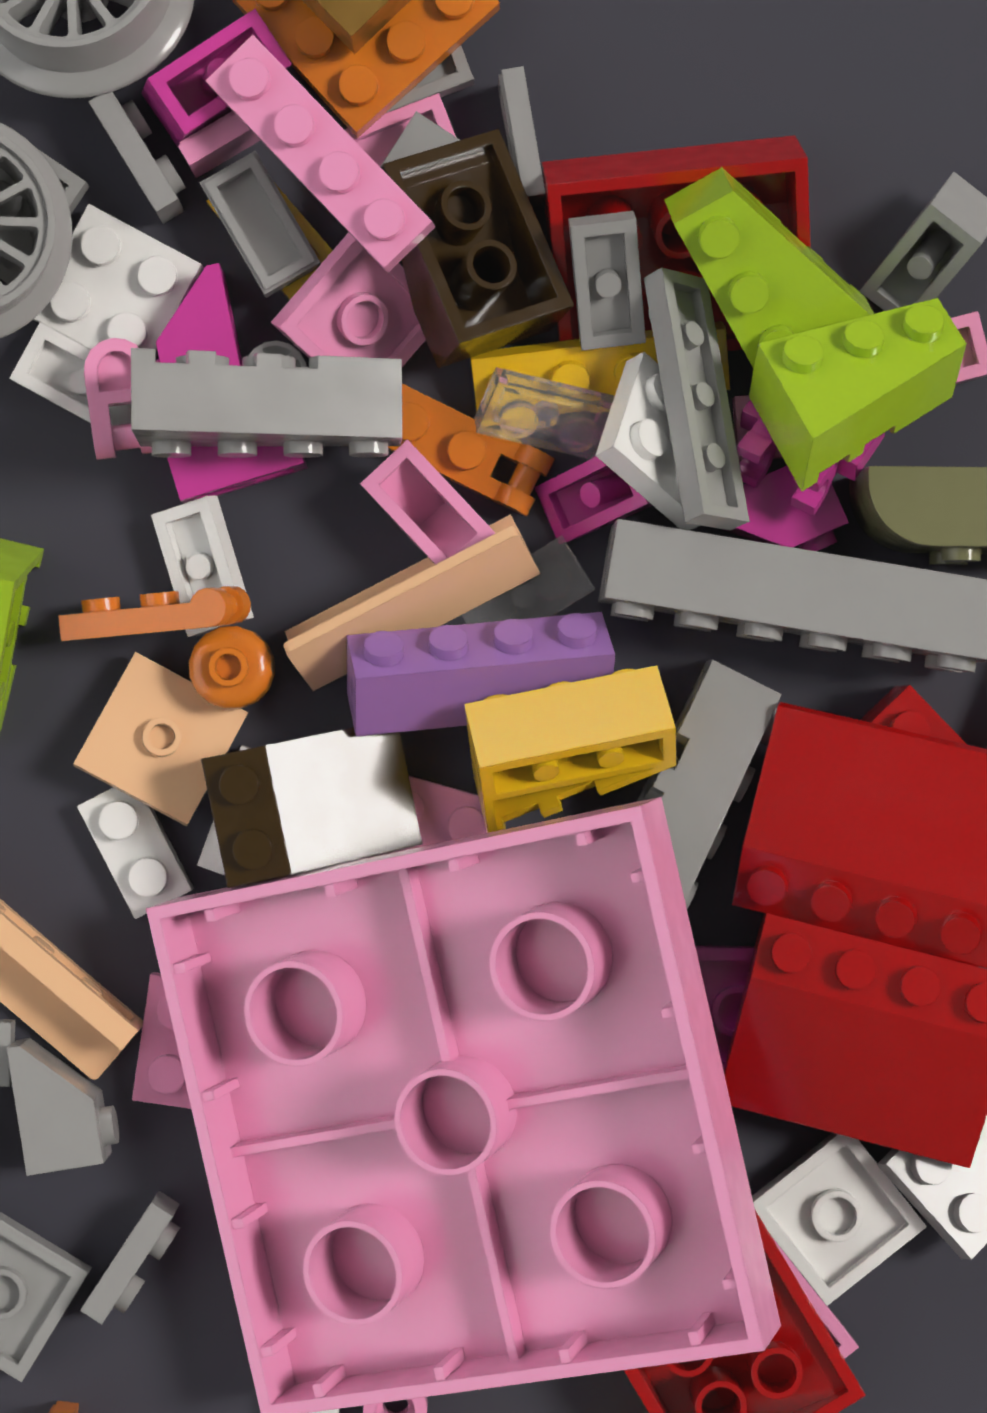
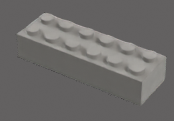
M617 519L610 527L598 602L612 604L610 616L648 622V620H653L654 611L674 614L673 626L704 632L717 630L718 622L738 625L736 637L765 642L782 641L784 632L800 635L799 647L837 653V651L846 652L847 643L863 645L861 656L863 658L900 663V661L911 662L912 654L926 656L925 668L954 673H962L963 671L975 673L976 663L987 662V579Z

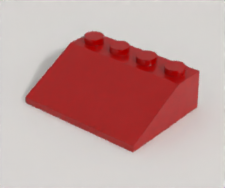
M795 135L541 162L546 193L544 201L548 244L574 304L557 323L559 341L579 339L568 218L634 211L637 224L645 331L652 330V325L648 313L649 307L644 277L660 268H666L703 278L673 224L664 199L719 168L725 169L779 218L781 223L807 247H811L808 157ZM709 289L714 322L722 321L726 328L727 351L743 350Z
M780 702L777 706L743 843L732 905L987 968V749Z
M769 913L763 914L724 1069L731 1106L970 1168L987 1116V969Z
M757 1212L756 1217L781 1327L765 1351L624 1370L649 1413H838L866 1396Z

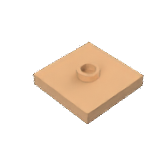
M135 652L73 766L187 826L207 790L201 759L226 754L248 712L241 708L223 709L209 704L196 692L191 681Z

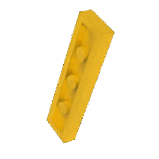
M720 321L715 322L726 390H730L726 328L723 322ZM645 331L646 343L582 350L579 339L495 349L471 357L478 421L612 404L626 361L645 352L658 364L653 331Z

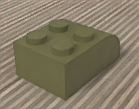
M868 466L860 472L855 481L849 479V499L853 514L863 531L878 544L902 553H929V565H968V562L981 561V554H987V467Z

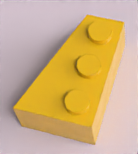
M657 665L636 670L622 669L610 675L576 682H557L546 688L511 695H492L482 701L464 704L474 780L487 833L506 829L505 822L540 809V813L544 818L561 812L563 808L560 800L596 786L601 796L676 766V727Z

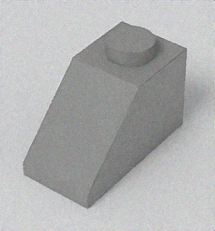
M953 172L867 280L860 292L884 311L937 298L987 237V197L957 173Z
M31 1038L16 1040L8 1046L6 1050L26 1175L104 1164L112 1153L111 1145L119 1143V1125L115 1107L113 1105L105 1106L102 1090Z

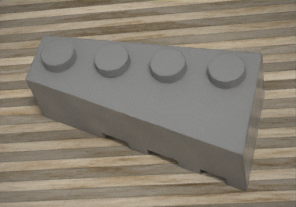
M131 348V430L141 447H152V456L190 457L191 446H218V456L247 458L257 456V446H283L284 456L311 458L323 456V446H349V456L374 458L388 456V446H401L402 359L318 355L309 358V367H296V358L282 354L256 353L243 357V366L229 365V358L216 355V351L188 350L186 355L176 357V363L155 362V349Z
M714 660L706 661L675 723L676 766L649 776L636 801L662 797L687 909L696 893L699 883L695 880L705 859L711 860L724 837L727 825L722 822L732 801L734 800L739 803L752 781L755 768L749 766L754 753L759 743L766 746L769 743L777 710L776 706L782 695Z

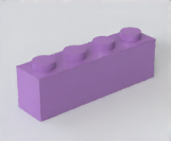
M602 612L572 613L561 616L507 619L495 622L442 625L430 628L347 635V696L355 735L365 736L467 726L464 704L482 701L489 696L497 694L511 695L546 688L557 682H576L614 673L615 652Z

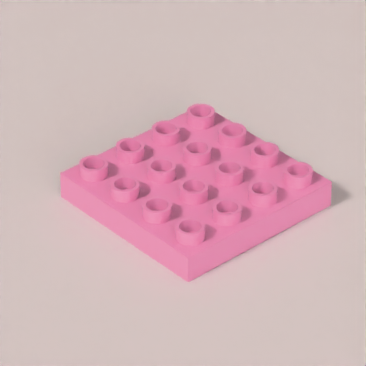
M662 797L350 861L250 884L182 896L146 908L260 1413H312L765 1351L781 1327Z

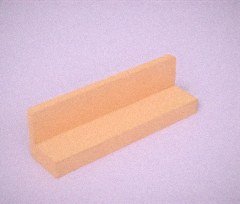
M511 514L489 525L495 532L494 535L437 564H434L427 557L284 631L288 639L283 645L287 657L310 688L315 691L347 674V635L439 627L540 575L541 573Z
M0 899V1002L90 1079H98L143 1027V1020Z

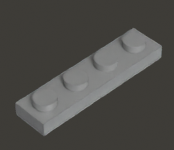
M660 268L644 277L684 520L685 523L732 530L750 521L709 288L704 278Z

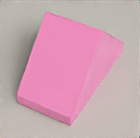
M408 439L360 483L407 537L434 564L495 534L490 526Z

